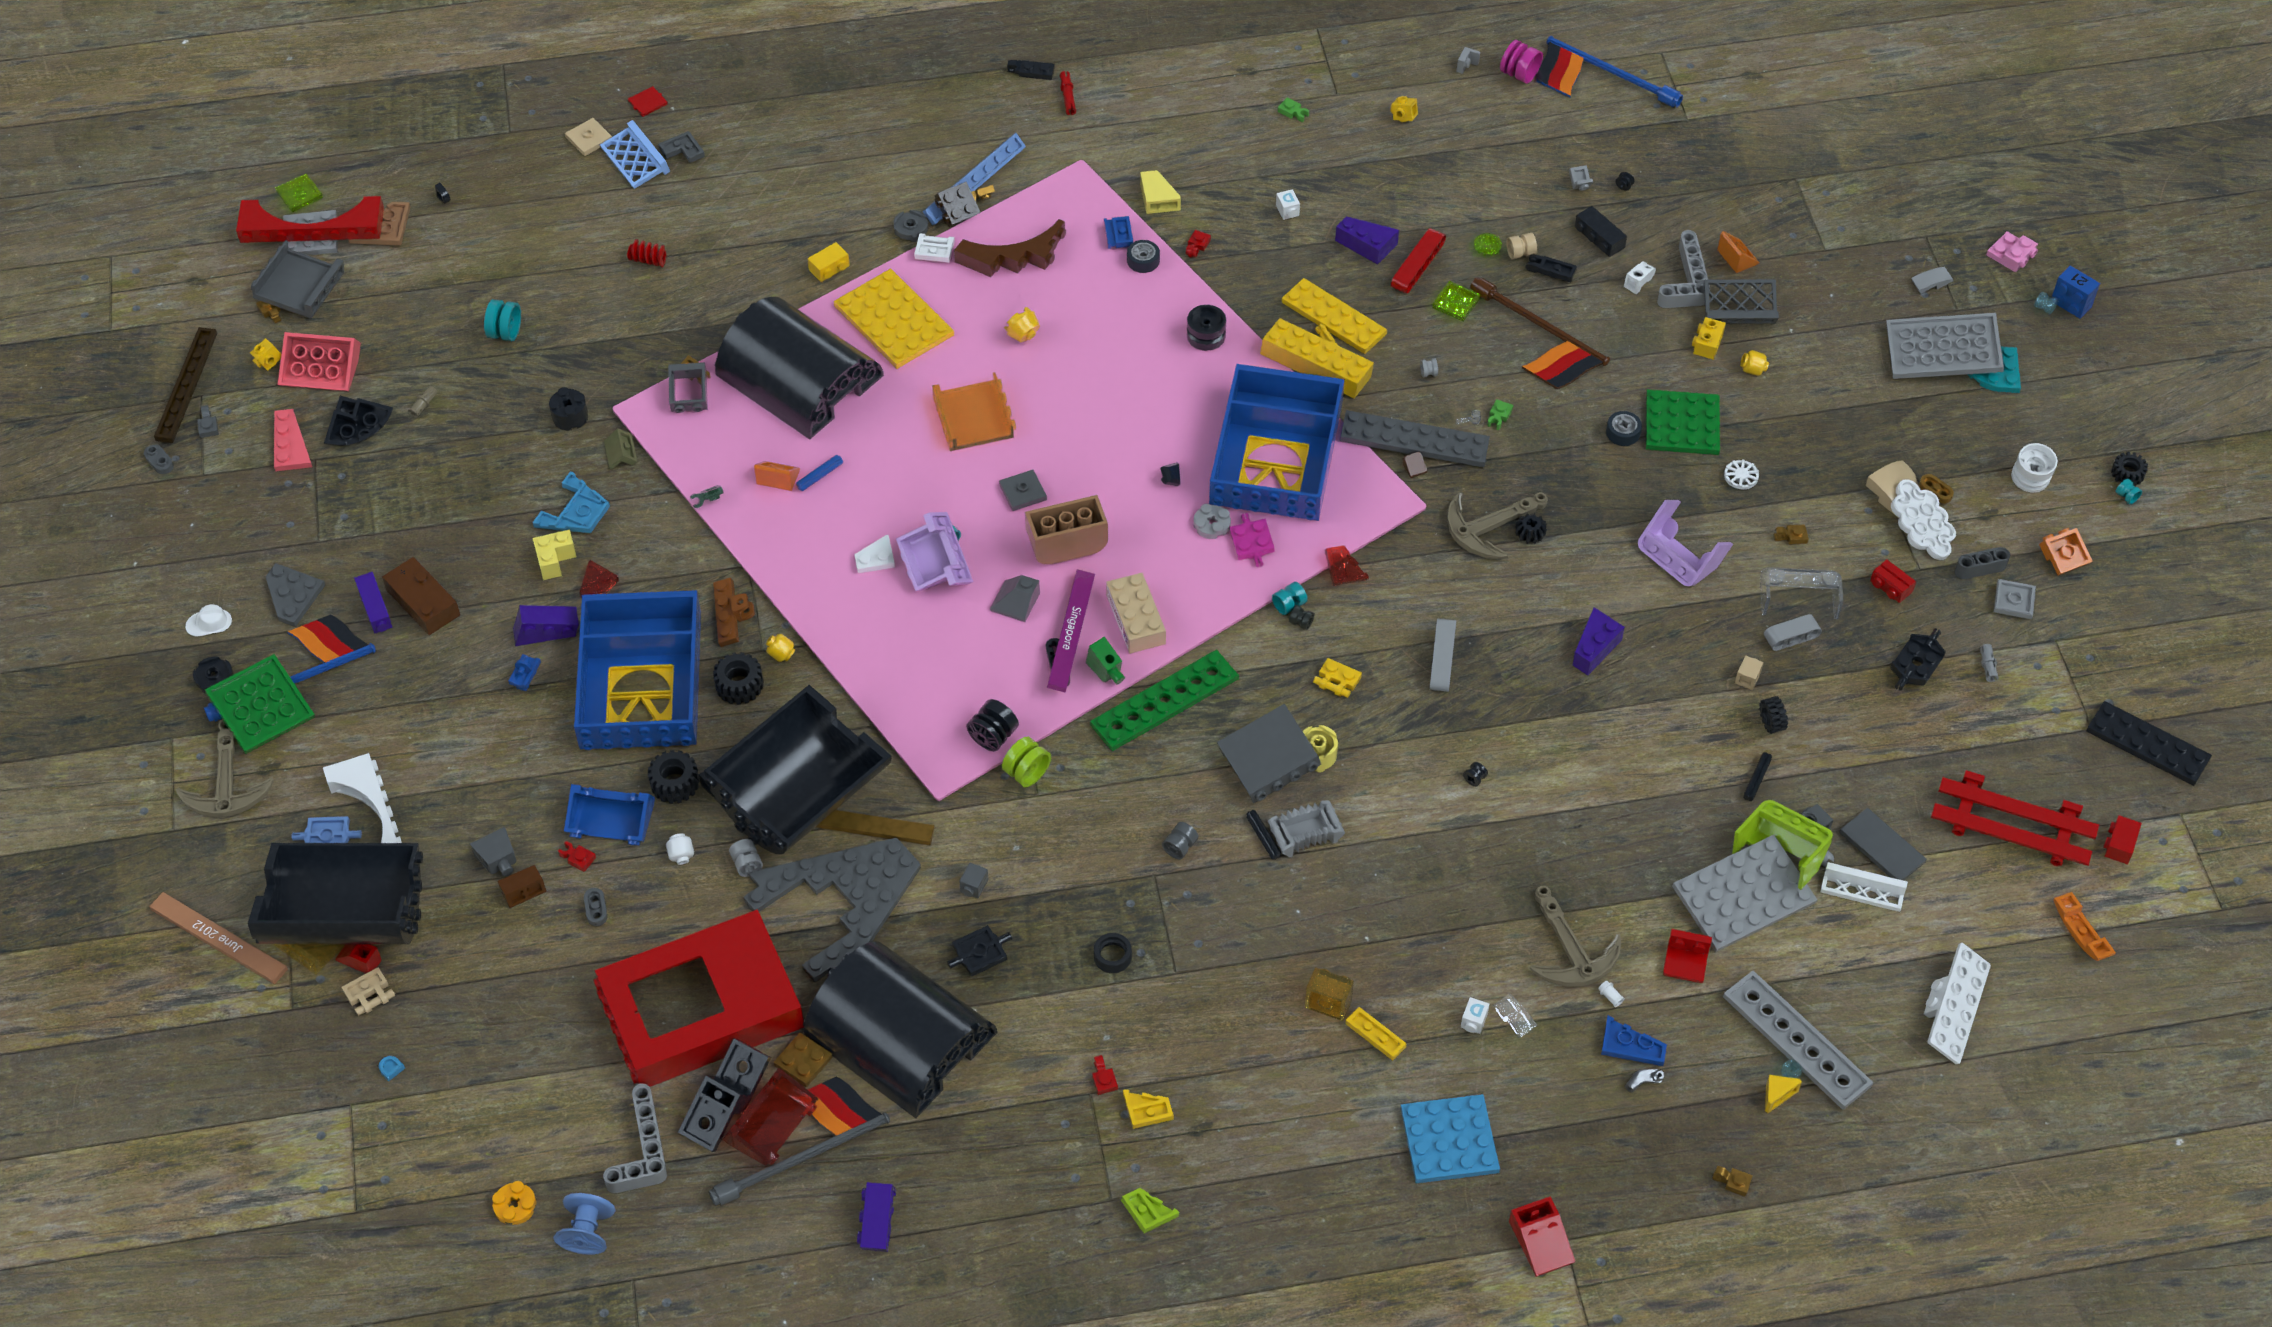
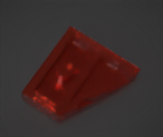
M590 560L580 589V597L582 598V595L607 594L619 581V577Z

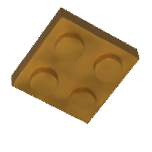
M799 1033L774 1061V1066L807 1088L833 1056L832 1053Z

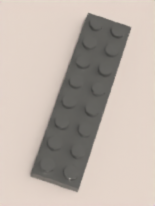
M1346 410L1340 441L1406 454L1420 451L1423 457L1484 468L1490 436Z

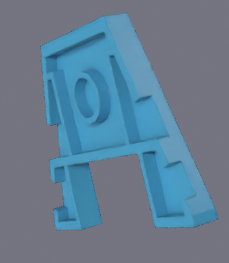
M570 471L563 480L562 487L575 492V495L559 517L541 511L533 521L535 528L562 531L570 529L572 532L591 533L609 509L610 505L606 499L594 489L591 490L583 480H579Z

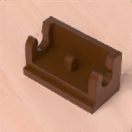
M535 865L497 881L509 908L547 892L543 879Z

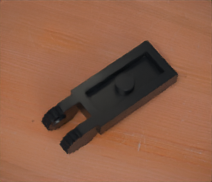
M1535 254L1530 255V262L1525 265L1527 271L1538 272L1570 283L1577 271L1576 265Z

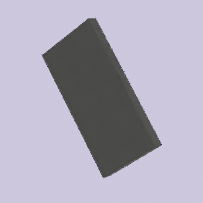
M1869 808L1865 809L1840 829L1839 833L1890 878L1904 881L1926 863L1927 859Z

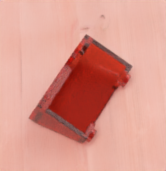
M778 1068L741 1117L731 1127L723 1141L765 1166L768 1163L773 1165L780 1156L777 1153L806 1114L810 1117L816 1110L817 1106L815 1103L819 1098Z

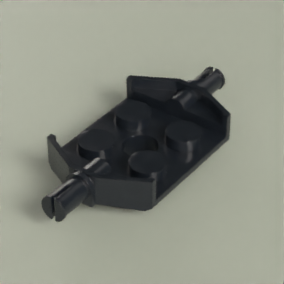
M1935 628L1930 636L1910 635L1908 642L1890 666L1891 670L1899 678L1895 685L1896 689L1899 688V691H1901L1905 684L1924 686L1946 653L1937 641L1941 634L1940 630L1937 631V628ZM1912 661H1918L1921 665L1916 666Z

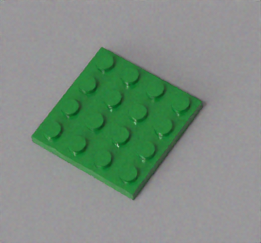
M1647 389L1646 450L1719 455L1720 395Z
M275 654L205 689V694L245 754L315 718V714Z

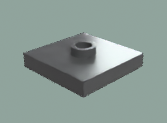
M1034 470L999 480V485L1012 511L1047 500V495Z

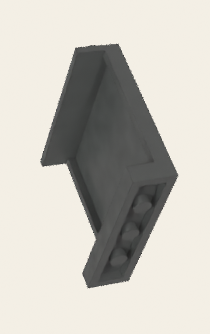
M285 240L282 246L278 247L276 254L269 259L265 269L261 270L259 277L252 282L253 298L312 319L344 274V261L337 258L331 264L289 249L288 241Z
M1285 704L1217 742L1221 753L1228 760L1253 803L1264 800L1267 795L1281 790L1288 783L1297 781L1302 775L1316 770L1321 765L1319 756Z

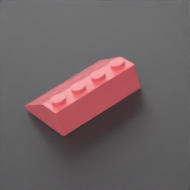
M284 332L278 385L349 392L359 361L361 343L355 338Z

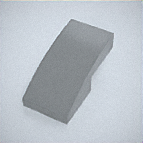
M1945 267L1931 269L1911 278L1920 294L1935 286L1939 289L1953 281Z

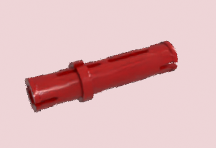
M1062 71L1060 73V89L1063 92L1066 114L1070 115V110L1071 115L1076 114L1073 96L1074 86L1071 82L1070 72L1067 71L1066 76L1065 71Z

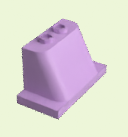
M929 512L923 515L926 525L896 538L901 551V558L906 564L907 574L912 580L915 591H922L948 581L949 586L968 585L973 582L947 512Z

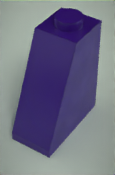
M373 572L355 577L356 586L374 634L393 628Z

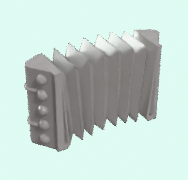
M1329 800L1321 801L1319 807L1316 803H1314L1313 808L1308 804L1306 809L1300 805L1299 811L1295 808L1292 813L1287 810L1286 816L1281 813V818L1275 815L1268 820L1271 832H1273L1278 843L1277 845L1280 847L1282 854L1288 856V858L1293 856L1294 850L1298 853L1299 848L1304 850L1305 845L1309 848L1310 843L1315 846L1316 842L1321 845L1323 841L1326 844L1327 839L1332 843H1336L1345 834L1342 823L1339 821L1335 809Z

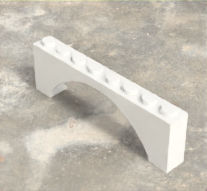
M369 753L323 767L331 794L337 792L357 798L377 813L383 826L381 843H402L400 836L396 837L395 835L398 832L396 822H391L390 817L394 816L390 805L386 806L385 804L389 800L386 791H381L380 787L384 786L381 776H376L375 773L379 771L376 760H371Z

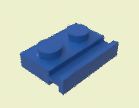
M1129 216L1114 217L1112 220L1104 218L1108 249L1114 246L1116 248L1129 247L1133 243Z

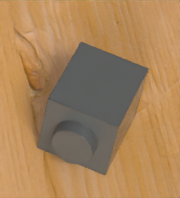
M969 863L959 881L960 892L968 897L979 898L989 880L988 869Z

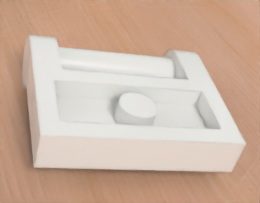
M920 233L914 254L915 259L949 263L955 237H934Z

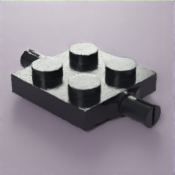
M987 925L953 941L952 946L957 953V957L947 961L950 969L962 964L971 977L1007 960L1002 944L1012 940V936L1007 932L998 937Z

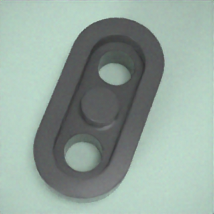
M150 445L144 450L146 461L157 473L167 474L173 470L174 464L172 459L159 445Z
M599 888L587 890L584 894L587 920L593 926H601L608 918L604 893Z

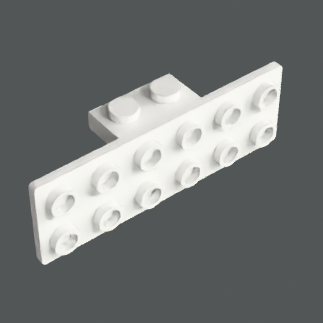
M1964 943L1958 944L1949 975L1932 983L1931 992L1926 1001L1924 1015L1928 1018L1935 1017L1927 1041L1928 1044L1955 1064H1960L1991 966L1990 963Z

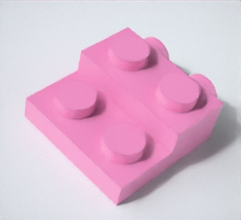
M2006 232L1987 250L1986 255L2010 270L2017 272L2020 268L2026 266L2030 258L2035 257L2038 252V243L2024 235L2019 239L2013 234Z

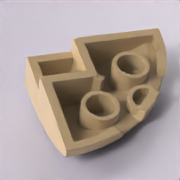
M1902 460L1890 463L1868 476L1866 487L1878 495V502L1892 512L1891 503L1897 496L1895 490L1900 481L1911 480L1918 486L1919 484L1912 469Z

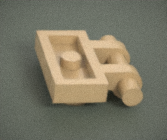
M379 967L341 987L352 1006L360 1002L361 1006L354 1009L358 1016L365 1012L366 1014L371 1012L372 1008L381 1003L384 1005L389 1002L390 998L395 996L392 989L386 992L382 990L388 987L389 984ZM377 993V997L373 998L370 1001L366 1000V998Z

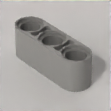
M1808 614L1771 626L1765 630L1764 636L1772 650L1778 651L1815 639L1821 634L1822 630L1813 615Z

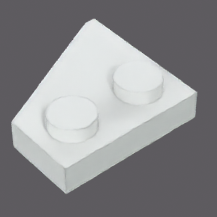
M885 535L854 554L858 573L895 567L889 535Z

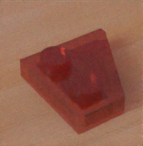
M1344 545L1324 550L1333 586L1369 579L1368 574L1362 571L1358 566L1359 563L1350 555V552Z

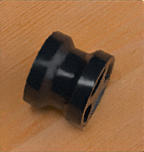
M1473 762L1470 765V769L1463 773L1464 779L1474 787L1481 783V779H1485L1488 776L1487 769L1479 762Z

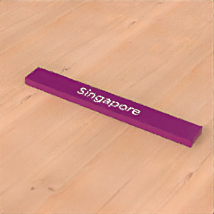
M1078 569L1076 571L1047 685L1049 689L1066 692L1095 577L1093 573Z

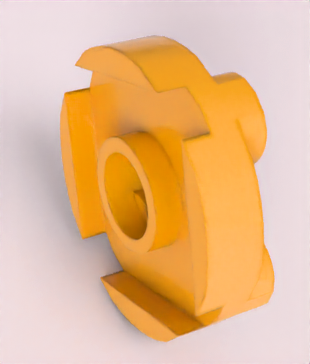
M521 1181L504 1185L492 1197L494 1213L497 1219L503 1223H512V1225L522 1224L529 1220L534 1213L533 1210L536 1205L534 1192ZM513 1200H519L517 1207L513 1205L509 1207V1204Z

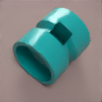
M1295 581L1287 585L1285 590L1281 589L1272 595L1273 604L1282 615H1287L1293 611L1295 606H1302L1308 601L1304 588Z

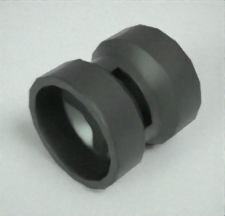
M1297 605L1290 615L1289 622L1294 625L1299 624L1301 628L1308 630L1314 620L1315 613L1311 611L1306 612Z

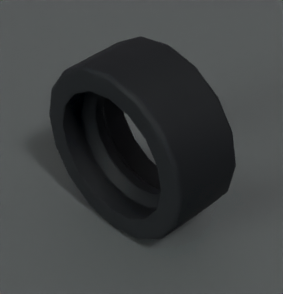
M1107 933L1096 940L1094 945V962L1099 969L1107 973H1119L1130 965L1132 945L1125 936L1118 933ZM1116 945L1124 949L1125 955L1120 960L1108 961L1101 956V950L1106 946Z

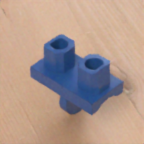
M522 654L520 660H517L515 663V669L508 680L509 684L516 686L519 690L527 691L541 660Z

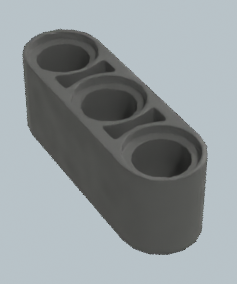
M1998 547L1961 555L1954 571L1955 575L1961 579H1969L2002 572L2007 567L2010 552L2006 548Z

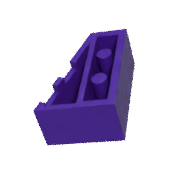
M1346 216L1336 226L1335 241L1378 265L1398 245L1399 230Z
M519 605L513 626L515 647L576 636L579 626L577 608L572 606Z
M1594 607L1576 648L1573 666L1589 675L1622 641L1625 627Z
M867 1182L866 1188L862 1189V1201H865L864 1209L860 1210L859 1222H862V1231H858L857 1244H860L862 1250L888 1252L891 1216L894 1212V1207H892L893 1196H896L897 1191L893 1184Z

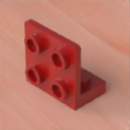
M1671 929L1663 975L1703 983L1712 937Z

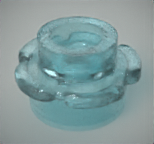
M1789 1060L1782 1065L1781 1073L1784 1077L1797 1078L1801 1076V1066L1797 1061Z

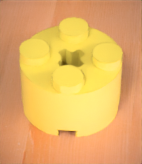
M1323 725L1314 728L1310 726L1303 730L1321 762V765L1315 771L1321 773L1331 767L1337 759L1338 740L1336 733Z

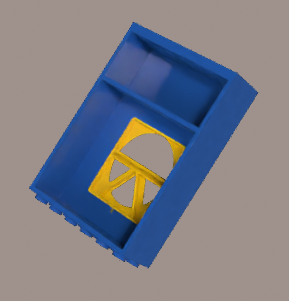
M1236 364L1210 478L1209 504L1319 521L1343 404L1345 379ZM1279 444L1292 449L1299 456L1302 467L1248 459V457L1261 446ZM1245 467L1264 470L1250 481L1246 475ZM1273 471L1282 489L1258 486V484ZM1282 472L1299 474L1300 477L1295 484L1288 486Z
M697 590L582 595L574 721L579 749L697 745L701 609ZM640 670L659 674L666 680L670 690L612 692L614 686L622 677ZM670 699L668 706L662 713L657 711L650 700ZM631 700L620 715L615 713L611 701ZM640 700L653 717L650 721H626Z

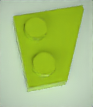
M1141 1188L1122 1196L1121 1202L1143 1233H1147L1179 1216L1177 1209H1169L1162 1204L1163 1201L1150 1196L1148 1192Z

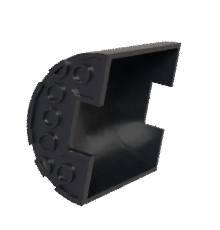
M780 297L761 299L756 303H752L749 308L740 313L725 335L715 362L716 376L808 439L814 437L835 418L834 406L853 389L854 393L860 397L884 376L883 369L879 363Z
M808 685L705 769V782L711 788L721 807L733 820L735 828L740 833L744 832L748 839L754 842V845L758 844L774 854H784L891 763L892 756L865 732L860 736L854 734L837 719L836 707L812 686Z
M271 843L264 867L267 884L263 896L255 897L248 920L252 939H256V944H410L414 934H418L417 921H421V909H419L420 892H422L420 863H423V852L419 851V844Z
M877 941L866 943L852 953H847L842 958L841 963L829 971L828 978L816 994L803 1022L804 1035L832 1053L835 1059L914 1118H917L944 1090L943 1079L964 1057L971 1061L998 1033L993 1023L884 944Z

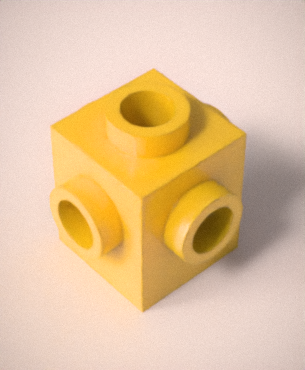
M1398 97L1391 104L1390 108L1393 120H1399L1400 122L1413 121L1418 115L1417 98Z
M266 338L250 352L254 357L252 361L259 368L263 366L267 371L276 365L282 355Z

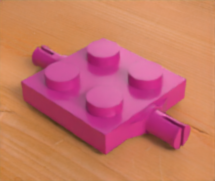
M1243 513L1241 515L1243 524L1229 527L1238 560L1254 558L1256 567H1259V564L1261 567L1263 566L1261 557L1275 552L1266 518L1250 522L1249 514L1245 513L1244 516Z

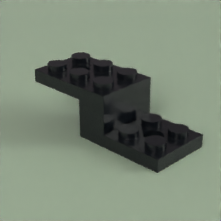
M734 1038L716 1076H705L678 1133L704 1148L716 1152L733 1115L745 1113L772 1057ZM742 1061H745L748 1065L744 1073L739 1069ZM705 1117L710 1120V1126L707 1129L702 1127V1120Z

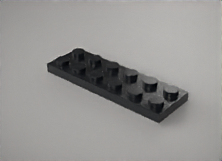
M2106 701L2102 703L2086 732L2195 786L2212 757L2211 754Z

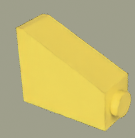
M1158 170L1140 172V185L1146 214L1181 210L1180 195Z

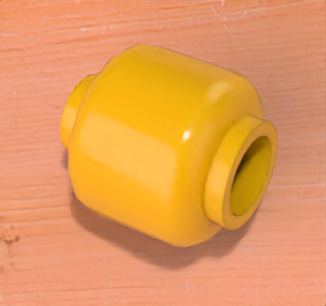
M1750 350L1748 353L1743 354L1740 366L1745 373L1759 376L1767 371L1769 362L1765 354Z
M783 634L772 635L766 642L767 654L778 662L788 661L795 652L793 641Z

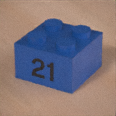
M2069 266L2058 277L2050 301L2081 319L2092 308L2100 283L2074 267Z

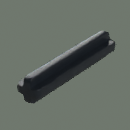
M1767 752L1762 753L1744 792L1743 798L1745 800H1754L1772 760L1771 754Z
M1255 810L1248 811L1246 818L1271 859L1276 860L1280 858L1281 851Z

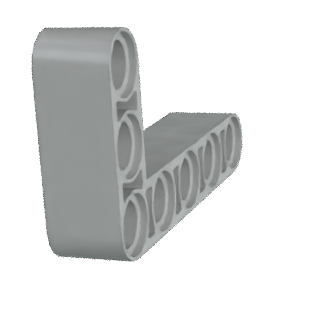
M1685 230L1681 234L1679 251L1688 283L1662 285L1657 299L1658 305L1662 308L1705 305L1704 280H1708L1698 238L1694 231Z
M638 1084L632 1090L644 1159L612 1166L605 1170L603 1178L607 1190L611 1193H620L660 1184L667 1178L651 1089L646 1084ZM644 1114H650L649 1116L643 1117ZM648 1132H654L651 1135H645ZM652 1150H657V1151H656L655 1153H653V1154H650V1153H649V1152L652 1151ZM654 1169H661L658 1172H652ZM635 1173L639 1174L636 1177H631ZM613 1178H618L617 1181H614V1182H611V1181H610V1180H612Z

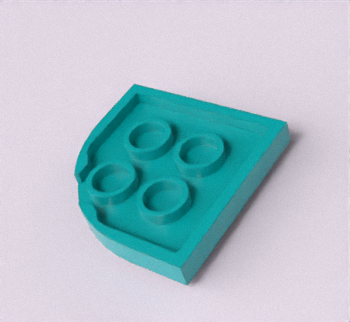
M2001 347L2004 365L2003 372L1967 374L1986 389L1997 392L2020 393L2021 383L2017 347Z

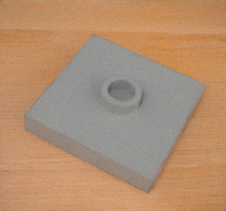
M1998 579L1993 612L2032 620L2036 586Z

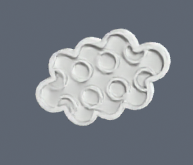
M1911 480L1900 481L1895 490L1897 496L1891 503L1892 512L1899 517V527L1908 533V541L1914 548L1919 550L1926 549L1934 559H1946L1951 553L1950 543L1956 537L1955 528L1947 522L1948 513L1939 506V499L1933 492L1920 490L1919 486Z

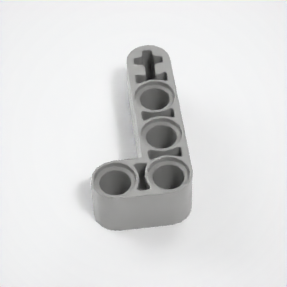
M1437 618L1429 690L1449 692L1456 620Z

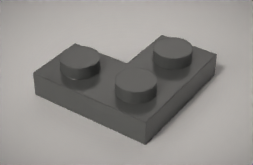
M689 131L658 144L666 159L683 153L689 163L705 157L703 149Z

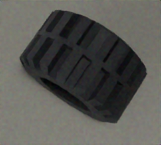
M734 652L730 656L728 654L725 655L724 659H720L718 664L715 665V670L713 671L717 694L719 697H722V700H728L730 704L736 702L737 705H741V702L749 703V700L753 701L756 699V695L759 696L761 694L764 683L762 669L758 660L755 657L752 658V655H745L744 652H740V654ZM737 676H745V677H746V678H744L743 680H740V681H733V680H731L732 678L737 677Z
M670 750L669 753H666V751L662 752V755H657L655 761L652 760L650 767H648L651 791L657 799L661 798V801L664 803L666 801H669V804H673L676 801L677 803H682L681 800L684 799L687 801L689 796H694L695 790L699 788L698 783H700L697 765L694 758H690L688 753L683 754V751L680 750L678 752ZM672 774L682 775L681 777L675 780L665 779L666 777Z

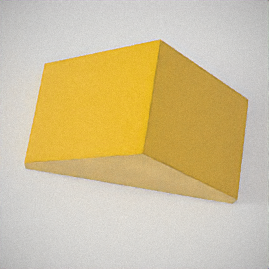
M1769 1075L1766 1083L1765 1111L1767 1114L1799 1092L1802 1081L1798 1078Z

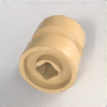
M1533 233L1522 234L1521 237L1512 236L1507 238V251L1511 259L1521 258L1523 254L1525 256L1537 254V242Z

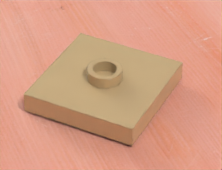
M594 118L565 133V137L584 156L601 148L600 144L612 138Z

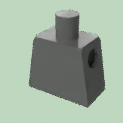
M505 827L470 843L473 855L490 874H495L501 871L503 876L512 874L514 869L511 865L517 861Z

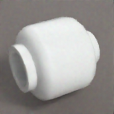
M685 834L671 836L670 840L666 843L669 859L677 862L678 865L688 863L689 859L694 855L691 838L685 836Z

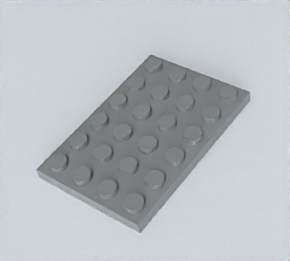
M1996 313L1886 320L1893 379L2003 372L2004 370Z
M1775 835L1676 881L1672 885L1705 936L1712 937L1711 947L1715 952L1817 902V898L1807 884L1802 890L1798 888L1800 873Z

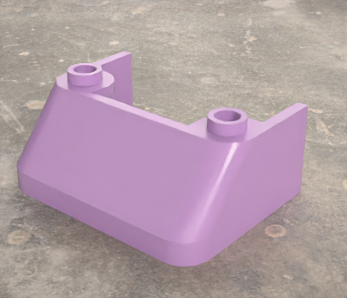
M1665 500L1640 536L1638 546L1642 552L1684 586H1694L1720 565L1733 544L1731 542H1717L1711 552L1703 554L1701 559H1699L1674 539L1678 532V524L1671 516L1681 502L1679 500Z

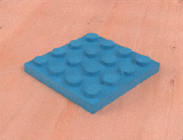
M1483 1094L1401 1104L1400 1109L1416 1184L1500 1172Z

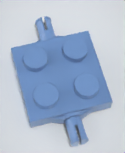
M348 816L308 818V825L304 832H293L292 840H304L305 843H348L349 839L352 838L361 839L362 832L361 830L349 831L350 820Z

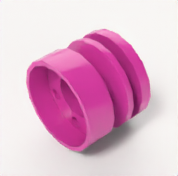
M1514 40L1502 57L1500 70L1503 73H1508L1509 76L1515 75L1517 80L1528 84L1536 76L1541 66L1543 53L1533 47L1528 48L1527 44L1519 40Z

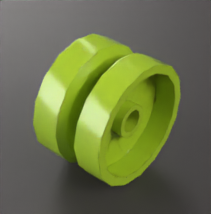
M1029 736L1023 737L1013 744L1006 753L1002 762V770L1009 776L1015 777V780L1023 787H1029L1044 775L1050 765L1051 754L1043 747H1039L1038 743Z

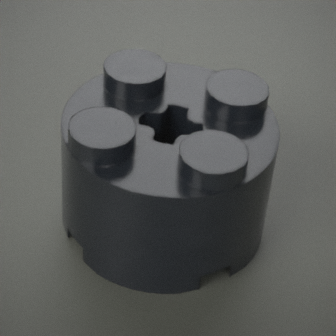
M562 387L550 398L549 408L551 417L557 428L570 431L572 430L571 428L577 427L578 429L587 422L588 410L585 396L581 392Z

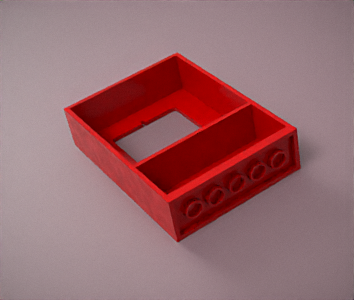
M758 909L595 970L596 978L593 981L599 1000L602 1001L605 1015L609 1018V1024L617 1038L618 1047L624 1055L627 1068L629 1067L633 1084H646L651 1087L724 1059L734 1038L741 1040L751 1047H755L804 1028L801 1005ZM697 958H702L724 1011L653 1039L650 1038L628 985Z

